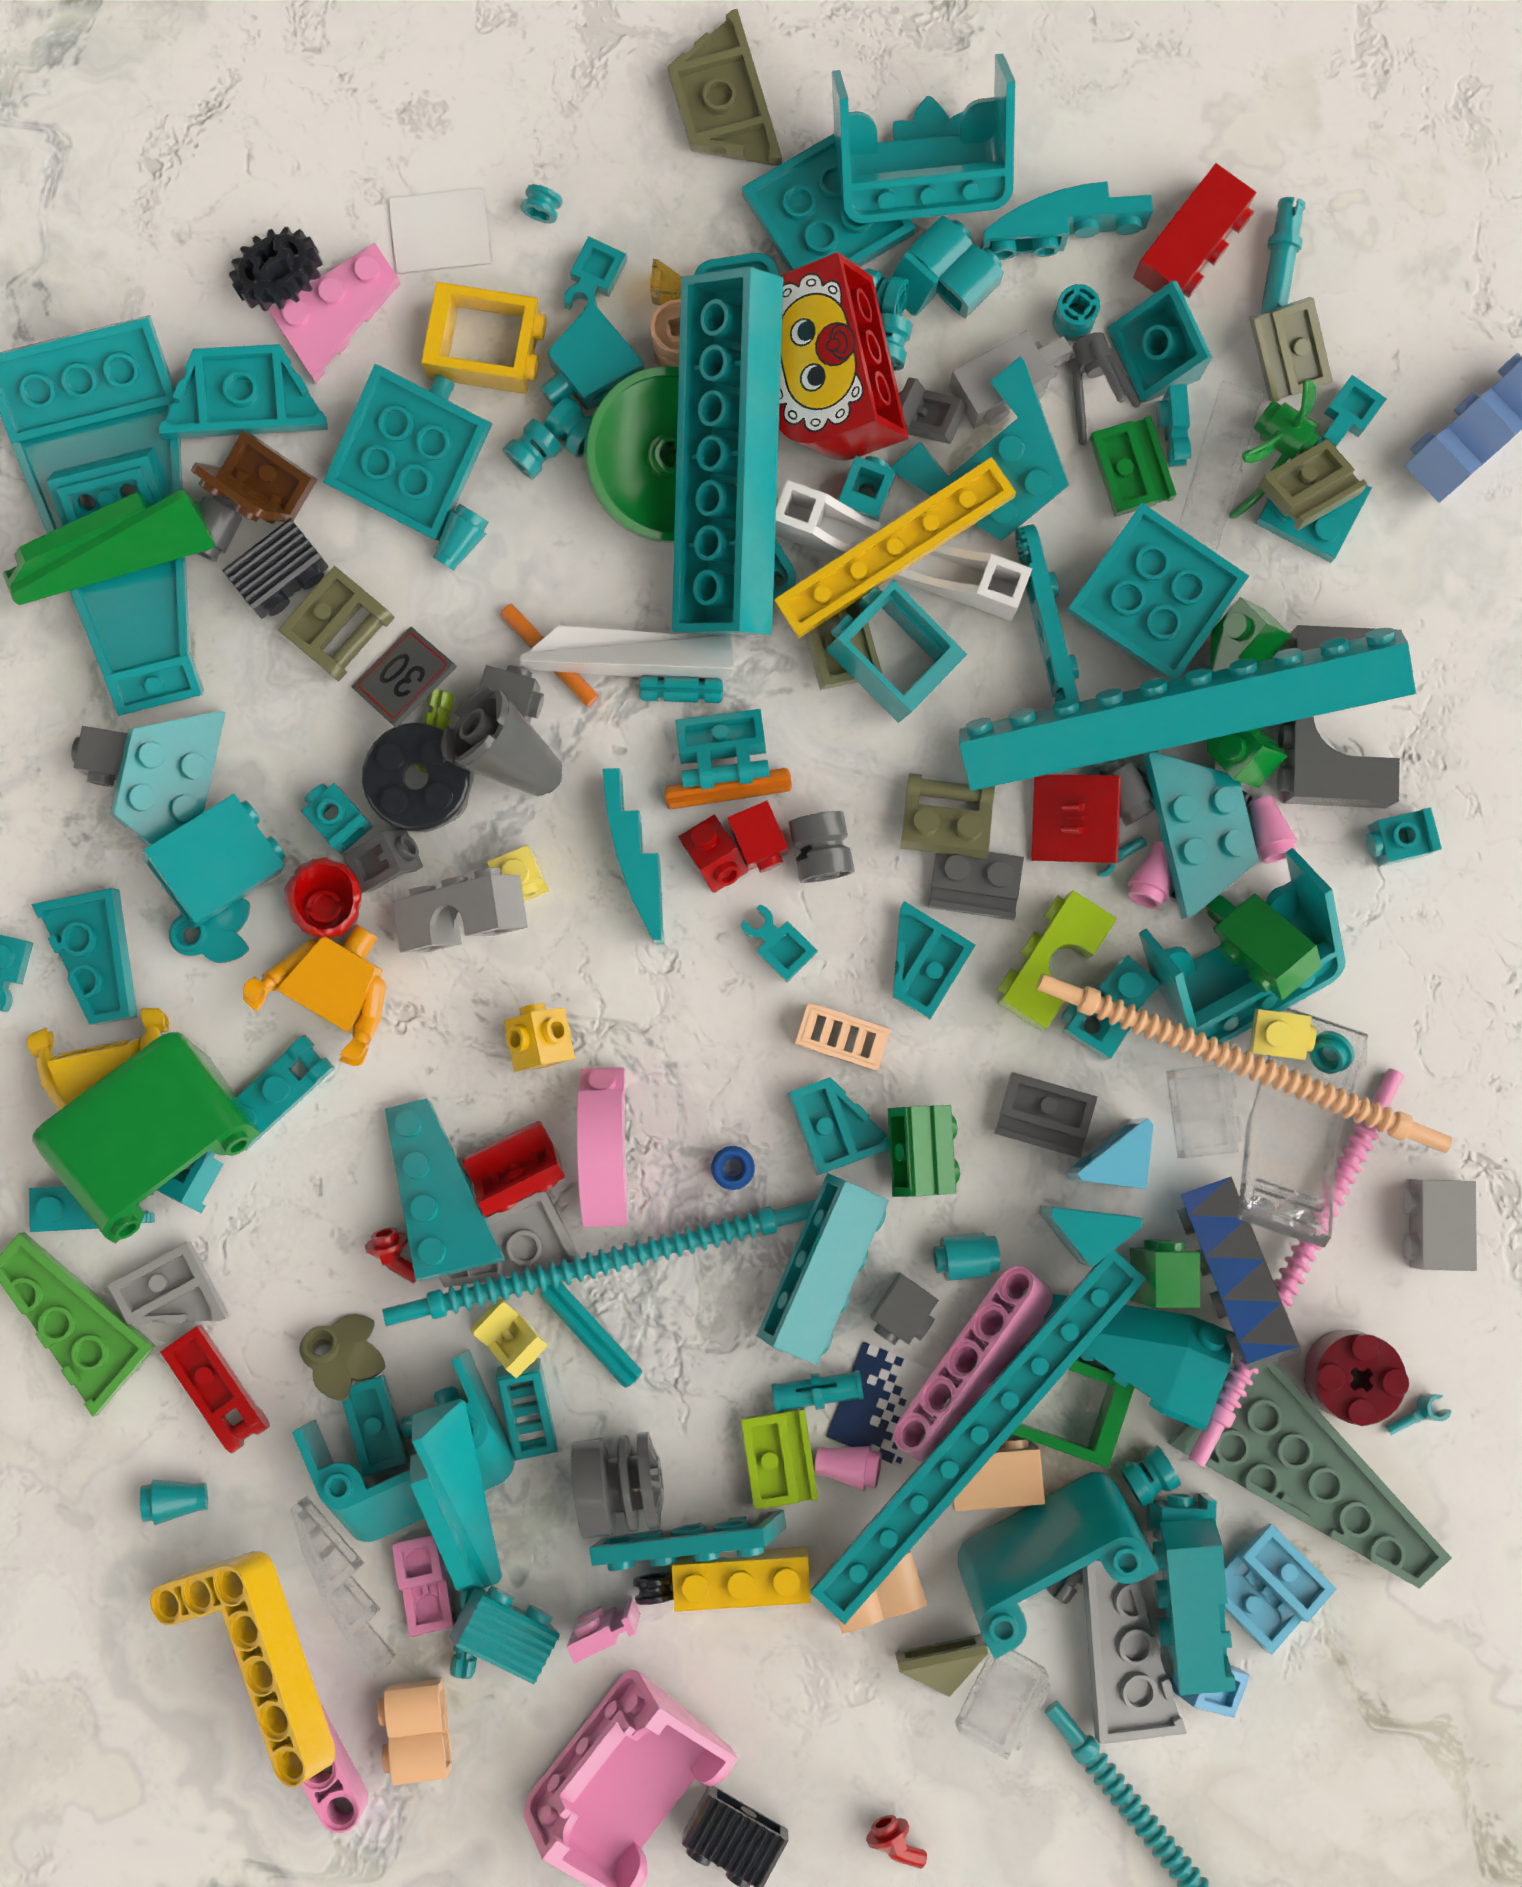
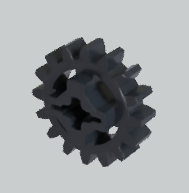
M284 227L280 234H275L273 229H269L267 237L262 240L258 236L252 237L254 245L251 247L242 246L240 248L243 257L232 259L231 263L235 270L229 272V277L233 281L232 286L240 299L246 301L252 309L259 304L263 311H268L273 303H276L279 309H283L285 300L291 298L292 301L297 303L300 301L298 295L300 291L310 292L313 288L309 281L320 279L321 275L317 268L323 265V261L310 236L306 237L301 229L292 234L289 227Z

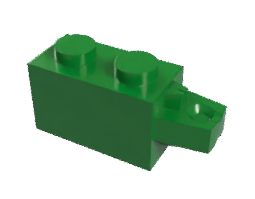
M1255 893L1238 907L1234 906L1220 894L1205 906L1208 909V916L1217 924L1213 927V930L1221 943L1218 946V950L1231 965L1237 966L1240 963L1248 970L1250 980L1262 992L1267 993L1270 990L1283 1001L1322 967L1317 945Z

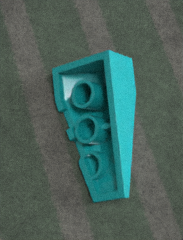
M1053 1294L1052 1304L1044 1316L1043 1324L1066 1299V1295ZM1124 1305L1080 1357L1085 1361L1097 1360L1115 1373L1113 1377L1115 1382L1124 1388L1131 1384L1150 1397L1151 1401L1148 1405L1161 1414L1204 1431L1209 1424L1230 1367L1232 1351L1226 1336L1234 1332L1192 1315Z

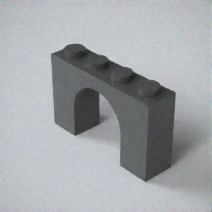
M1297 625L1290 632L1292 636L1280 648V651L1291 648H1298L1302 651L1320 648L1322 642L1334 638H1345L1348 641L1365 638L1366 633L1375 628ZM1314 717L1281 723L1278 733V745L1281 749H1284L1287 757L1284 759V765L1279 767L1277 787L1278 791H1283V804L1388 808L1399 802L1400 758L1350 756L1340 753L1322 739L1315 726Z

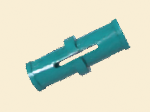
M859 1370L820 1377V1373L810 1374L811 1379L781 1384L773 1383L771 1385L776 1413L815 1406V1409L819 1410L825 1409V1404L864 1399Z

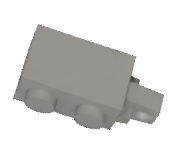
M1026 330L953 370L949 388L955 397L962 398L967 405L965 415L974 429L984 423L988 426H993L1009 415V409L1011 408L990 383L992 379L1019 356H1022L1027 363L1038 397L1041 399L1047 393L1046 389L1050 380L1058 374L1055 368L1070 359L1072 349L1064 336L1042 347L1039 341L1033 342Z

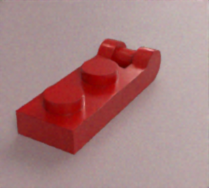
M202 1324L194 1327L160 1351L228 1452H236L244 1446V1440L253 1433L259 1435L270 1427L268 1418L251 1399ZM236 1408L243 1419L233 1426L225 1415Z

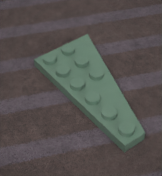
M1275 1362L1257 1368L1259 1373L1250 1376L1253 1385H1246L1244 1388L1247 1396H1240L1238 1400L1241 1408H1234L1233 1410L1236 1418L1232 1426L1224 1428L1206 1466L1420 1589L1452 1557ZM1185 1424L1167 1443L1190 1455L1202 1430Z

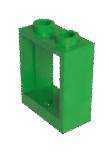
M1077 1359L1068 1370L1108 1384L1088 1446L1022 1423L1012 1434L1109 1468L1135 1387L1128 1384L1124 1388L1113 1380L1114 1372Z

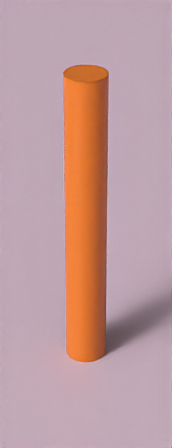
M509 604L501 611L500 616L530 648H533L544 638L513 604ZM553 671L586 707L591 706L599 698L594 689L578 673Z

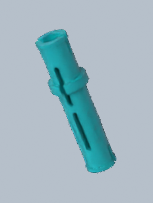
M1284 197L1278 201L1274 234L1269 237L1267 245L1271 253L1260 315L1288 304L1296 253L1302 249L1303 243L1299 235L1306 203L1302 199L1298 198L1294 207L1295 197Z

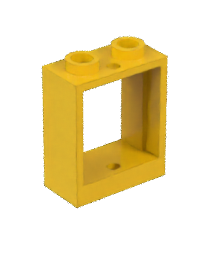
M436 281L421 360L427 378L434 379L436 375H442L453 383L527 394L529 381H536L538 376L539 355H535L537 340H544L547 316L541 313L537 297ZM458 307L523 318L514 367L449 357Z

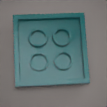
M834 133L742 187L743 198L790 271L836 252H839L861 267L915 234V226L910 219L857 223L847 216L841 196Z
M374 364L323 483L427 537L439 541L450 510L453 512L493 423L378 364Z
M1141 503L1066 612L1169 682L1180 678L1247 581L1249 575Z

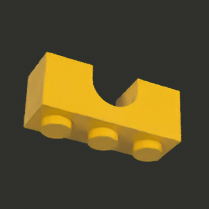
M807 1546L764 1549L762 1554L740 1558L719 1557L704 1562L693 1561V1555L677 1557V1562L672 1564L674 1612L811 1603Z

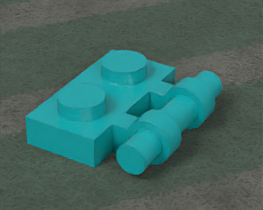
M761 709L675 720L680 763L698 762V769L681 771L683 788L701 786V790L712 789L714 784L740 781V785L753 783L755 778L770 777L768 759L750 762V755L766 753ZM737 757L736 764L711 766V760Z

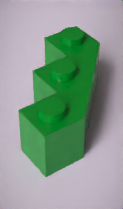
M1240 597L1211 631L1210 670L1213 672L1227 669L1232 662L1241 659L1252 658L1256 662L1271 659L1292 635L1266 609ZM1261 728L1207 740V752L1234 780L1259 788L1287 757L1285 752Z

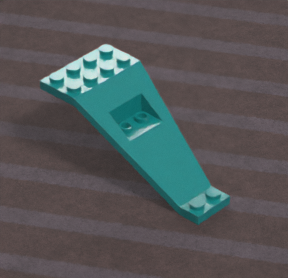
M150 315L0 352V415L46 533L52 532L127 497L122 491V485L124 484L133 485L137 492L152 505L183 489L181 439H161L159 434V425L162 420L165 421L174 401L172 396L175 387ZM83 494L92 496L95 506L90 508L84 506L80 501V496ZM186 557L70 591L118 716L203 694L204 688L190 652Z

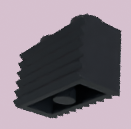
M289 518L225 567L222 572L262 619L267 614L275 616L282 612L290 603L289 597H292L301 588L308 590L317 585L324 577L323 571H326L329 566L293 520Z
M715 1786L707 1787L686 1825L682 1837V1845L687 1848L686 1853L690 1858L704 1866H709L713 1862L717 1867H722L727 1871L726 1877L738 1887H764L789 1841L787 1828Z

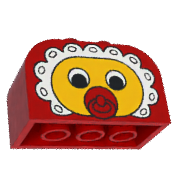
M839 252L780 275L783 277L779 430L787 438L830 459L839 461L851 460L855 456L860 457L909 439L872 275Z

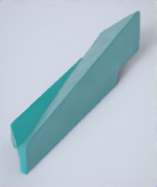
M457 1399L412 1414V1443L417 1454L410 1456V1486L456 1590L459 1591L470 1587L483 1589L495 1585L500 1581L502 1573L466 1403L462 1399Z

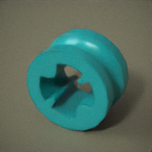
M536 184L528 185L525 191L528 199H524L520 206L522 212L536 221L549 224L555 223L558 217L555 209H559L563 202L561 196L547 187Z

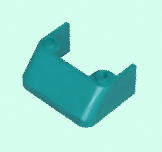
M1003 53L995 54L994 97L977 99L968 104L961 115L960 134L878 142L875 122L864 112H849L848 95L841 71H832L834 137L841 196L844 210L851 220L857 223H873L989 211L1001 208L1010 200L1014 183L1015 79Z
M1294 848L1285 852L1291 881L1273 889L1269 893L1266 903L1317 945L1322 967L1283 1001L1270 990L1267 993L1259 990L1248 976L1249 971L1240 963L1237 966L1231 965L1222 956L1218 947L1193 960L1185 948L1172 947L1163 949L1147 929L1139 932L1150 974L1161 984L1158 989L1177 1022L1182 1024L1183 1030L1192 1027L1195 1035L1204 1032L1207 1040L1211 1037H1216L1218 1044H1221L1253 1027L1255 1009L1281 1012L1330 985L1342 974L1346 962L1333 890Z
M467 1350L451 1361L469 1401L466 1403L483 1488L486 1491L503 1483L510 1476L514 1469L515 1461L511 1445L470 1350ZM316 1419L292 1432L319 1498L355 1539L362 1542H373L424 1519V1515L410 1486V1470L368 1488L360 1470L356 1466L348 1462L334 1463Z

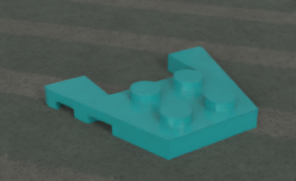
M1019 356L990 381L1016 414L1017 419L957 470L948 476L922 442L916 444L890 467L896 470L895 473L928 495L933 496L992 457L1016 491L1015 498L976 522L975 525L1000 541L1007 538L1016 528L1020 527L1070 486L1044 416L1038 394L1033 385L1027 363L1022 356Z

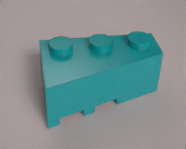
M1215 1519L1159 1522L1160 1541L1153 1542L1152 1546L1159 1570H1162V1580H1155V1595L1158 1609L1164 1608V1618H1157V1632L1160 1646H1168L1180 1695L1236 1691L1235 1676L1232 1674L1227 1656V1648H1232L1231 1632L1230 1630L1226 1631L1225 1604H1228L1223 1545Z

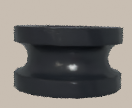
M652 1573L634 1578L633 1586L639 1589V1594L635 1596V1603L639 1605H652L673 1600V1590L669 1588L670 1582L673 1581L672 1573Z

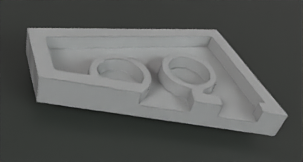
M548 1191L542 1193L535 1192L519 1200L513 1208L501 1213L495 1212L486 1217L495 1241L500 1246L506 1259L505 1261L439 1278L444 1288L460 1286L463 1283L467 1285L473 1284L475 1280H478L479 1283L486 1282L487 1277H491L492 1281L498 1280L499 1274L509 1277L512 1271H516L518 1275H521L526 1267L529 1268L530 1272L535 1271L538 1264L542 1268H547L550 1261H553L555 1265H559L562 1258H565L567 1262H572L574 1255H578L580 1259L581 1257Z

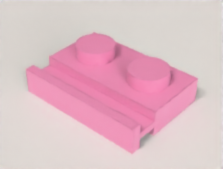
M634 1598L627 1600L625 1609L617 1612L615 1606L606 1611H603L602 1606H598L577 1618L579 1624L573 1628L567 1644V1649L574 1664L616 1644L620 1633L626 1631L629 1637L636 1633L641 1613Z

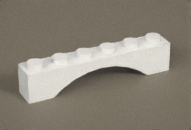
M788 479L776 507V536L836 558L886 526L844 505L829 494ZM941 545L892 578L1012 622L1032 568L991 553L974 552Z

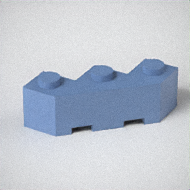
M1516 353L1497 371L1502 378L1491 389L1480 397L1475 392L1471 393L1454 409L1459 417L1436 436L1429 431L1410 448L1415 456L1404 467L1438 503L1450 495L1522 430V357L1519 353Z

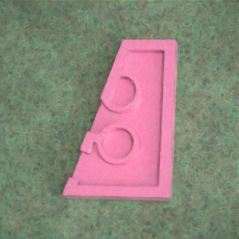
M376 243L322 275L320 279L311 282L310 285L313 289L310 292L300 291L298 293L300 301L297 303L290 298L285 300L283 309H279L277 305L268 309L315 383L325 374L324 368L337 353L341 355L350 344L349 339L362 323L368 322L400 285L397 275Z

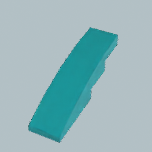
M620 768L602 769L607 817L620 868L632 901L655 945L664 944L660 856L658 853H643L642 817L639 810L624 811L623 775Z

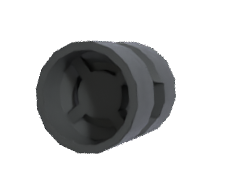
M843 811L820 812L789 821L793 847L801 851L796 857L800 883L832 880L855 872L851 849L843 845V840L848 836Z

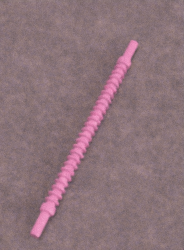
M1389 1068L1370 1105L1374 1102H1379L1382 1110L1385 1107H1389L1404 1075L1397 1070ZM1364 1120L1360 1124L1353 1125V1130L1356 1133L1347 1137L1350 1145L1341 1148L1344 1156L1336 1158L1339 1166L1330 1170L1333 1178L1324 1181L1328 1187L1326 1190L1319 1191L1322 1199L1313 1203L1316 1211L1308 1213V1217L1311 1219L1310 1222L1302 1224L1305 1232L1296 1236L1299 1244L1290 1247L1293 1256L1285 1257L1288 1265L1286 1268L1282 1267L1279 1269L1280 1274H1282L1281 1279L1273 1280L1284 1308L1294 1305L1291 1296L1299 1294V1290L1296 1288L1298 1283H1305L1302 1275L1304 1272L1309 1273L1311 1271V1268L1308 1266L1309 1261L1314 1262L1317 1260L1314 1251H1320L1322 1249V1245L1319 1243L1320 1240L1328 1238L1325 1229L1334 1226L1331 1218L1339 1216V1212L1336 1210L1337 1206L1345 1205L1342 1196L1351 1193L1348 1185L1356 1183V1179L1353 1177L1354 1173L1362 1172L1359 1163L1368 1160L1365 1152L1372 1151L1371 1140L1379 1138L1376 1133V1125L1368 1128L1365 1126ZM1233 1358L1236 1366L1234 1370L1228 1369L1227 1374L1230 1378L1228 1381L1224 1380V1390L1219 1394L1209 1424L1204 1431L1202 1430L1188 1457L1190 1461L1203 1468L1224 1428L1232 1426L1236 1418L1233 1410L1234 1408H1241V1404L1238 1402L1240 1396H1247V1392L1244 1391L1245 1386L1253 1385L1250 1376L1259 1373L1257 1368L1249 1371L1245 1359L1236 1362Z

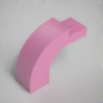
M624 1067L581 1069L580 1091H578L577 1158L583 1227L627 1226L628 1183L625 1160L626 1077Z

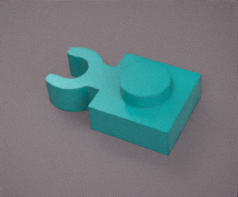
M588 236L570 271L571 280L578 284L569 287L565 292L563 298L565 309L570 310L577 299H585L587 301L584 310L592 302L597 306L596 295L598 292L609 297L627 263L626 253Z
M1187 384L1169 385L1162 401L1157 402L1156 418L1158 427H1164L1165 441H1168L1169 467H1181L1187 465V459H1191V443L1188 437L1190 415Z
M759 905L756 910L764 917V925L759 929H754L746 921H743L740 924L741 928L748 937L761 939L764 942L756 953L788 983L818 953V950L788 921L778 929L773 924L771 911L767 907Z
M0 935V1011L8 1012L13 1002L12 994L9 990L10 982L23 985L33 942Z

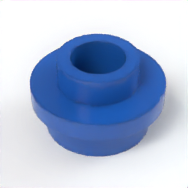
M725 1147L719 1150L712 1160V1176L716 1183L725 1189H741L754 1176V1160L750 1153L741 1147ZM730 1159L738 1160L742 1166L740 1174L734 1177L729 1176L724 1169L726 1162Z

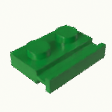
M1151 415L1144 417L1143 420L1129 421L1091 433L1089 439L1115 517L1136 511L1141 503L1151 507L1155 506L1156 503L1174 500L1177 494Z

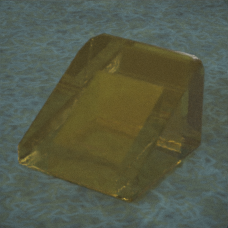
M653 259L650 291L652 304L660 306L669 300L681 299L682 276L658 259Z

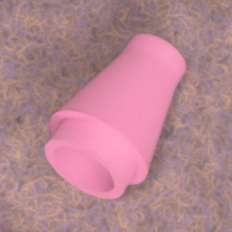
M1265 796L1253 800L1248 805L1251 811L1253 837L1257 854L1261 856L1263 863H1273L1286 859V851L1291 848L1296 850L1294 844L1297 842V838L1276 805L1274 796Z
M1156 841L1153 843L1151 851L1128 882V887L1130 888L1128 897L1136 904L1150 909L1161 908L1162 903L1168 901L1170 896L1172 878L1163 842Z
M871 1446L818 1447L814 1472L865 1491L866 1487L876 1489L879 1481L882 1454L881 1452L871 1451Z

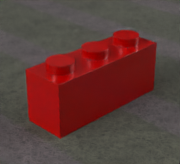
M1215 163L1140 259L1133 278L1153 293H1156L1171 281H1177L1182 293L1190 298L1205 277L1200 273L1208 262L1214 266L1229 246V243L1225 241L1232 230L1239 234L1253 216L1254 211L1249 207L1257 192Z

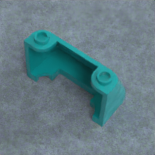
M1101 1472L1085 1474L1045 1496V1504L1027 1506L968 1538L961 1545L958 1551L957 1565L983 1640L994 1659L1016 1649L1026 1636L1027 1622L1018 1603L1098 1559L1110 1577L1123 1584L1139 1582L1159 1571L1150 1542L1117 1484L1110 1476Z

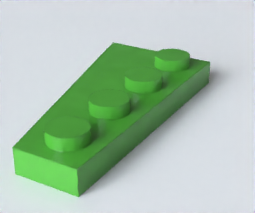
M25 1232L18 1233L0 1254V1284L20 1313L25 1314L37 1331L36 1336L45 1349L49 1348L63 1368L61 1372L71 1386L74 1385L86 1402L84 1405L91 1416L99 1415L154 1350L156 1345L132 1324L127 1325L123 1316Z

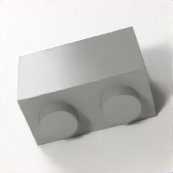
M1409 1179V1188H1406L1403 1194L1404 1212L1406 1215H1409V1233H1406L1404 1236L1403 1250L1405 1258L1410 1262V1268L1421 1270L1477 1271L1476 1181Z

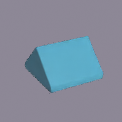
M1148 1118L1130 1120L1065 1171V1175L1069 1180L1146 1189L1153 1134L1152 1122Z

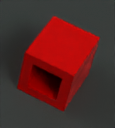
M768 800L727 817L728 825L748 870L758 867L759 872L762 873L783 863L782 856L788 854V846Z

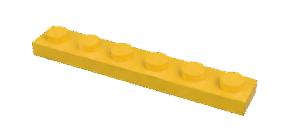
M991 457L775 598L774 604L799 639L868 594L874 587H879L1015 498L1016 491Z

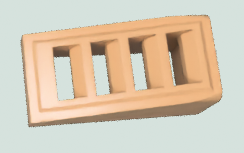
M808 1002L795 1046L878 1071L891 1029ZM817 1016L826 1019L819 1042L810 1040ZM834 1022L842 1024L836 1047L827 1045ZM851 1027L859 1029L852 1053L844 1051ZM867 1032L876 1034L869 1058L860 1056Z

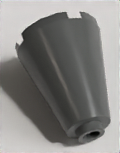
M489 686L482 687L468 696L459 705L454 714L460 718L453 729L446 726L441 742L442 755L451 764L534 796L551 793L559 786L562 780L561 761L503 691L497 688L494 691Z

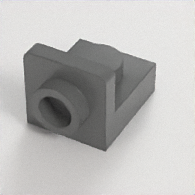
M406 830L381 832L344 854L351 871L360 882L361 893L372 892L403 873L416 872L423 868L419 858L418 846Z

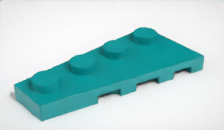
M784 1510L768 1512L769 1517L761 1523L748 1524L747 1516L728 1518L726 1522L713 1525V1530L706 1531L705 1525L702 1523L684 1525L670 1530L671 1537L665 1538L661 1529L602 1538L589 1547L591 1565L607 1564L608 1571H620L634 1567V1561L650 1560V1566H665L677 1562V1557L693 1555V1561L704 1562L720 1557V1552L736 1550L737 1557L759 1555L764 1552L763 1547H766L787 1528Z

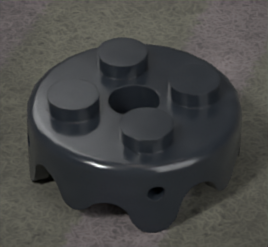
M426 723L399 725L397 728L394 727L384 732L372 744L366 754L362 767V785L365 797L374 812L393 827L411 832H430L455 821L467 808L474 773L454 766L443 757L441 742L444 730ZM413 765H422L428 772L426 785L418 790L409 788L405 781L406 771Z

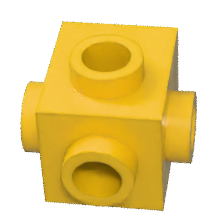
M536 1003L520 1007V1016L504 1020L506 1042L510 1050L514 1072L549 1067L575 1059L565 1008L547 1010L545 1003Z

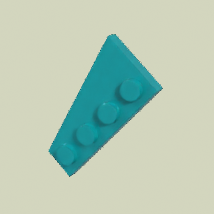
M425 1098L386 1108L385 1114L415 1279L422 1282L505 1261L506 1259L501 1248L497 1245L489 1228L490 1225L477 1204L471 1190V1185L465 1172L460 1167L454 1154V1149L431 1101Z

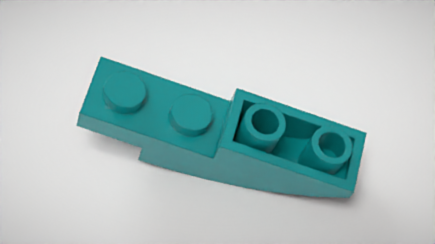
M1108 181L1060 189L1020 205L999 218L984 230L980 248L982 250L984 248L990 249L1000 260L1013 258L1017 254L1034 253L1037 257H1049L1057 254L1059 251H1064L1068 237L1071 234L1078 238H1089L1100 232L1114 231L1119 235H1132L1146 229L1153 212L1152 195L1109 197Z

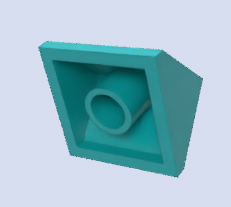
M1171 281L1107 327L1141 403H1146L1165 395L1169 385H1189L1200 380L1212 359V355L1177 281Z
M1040 1205L1039 1211L1040 1216L1076 1261L1091 1268L1142 1227L1143 1218L1042 1205Z

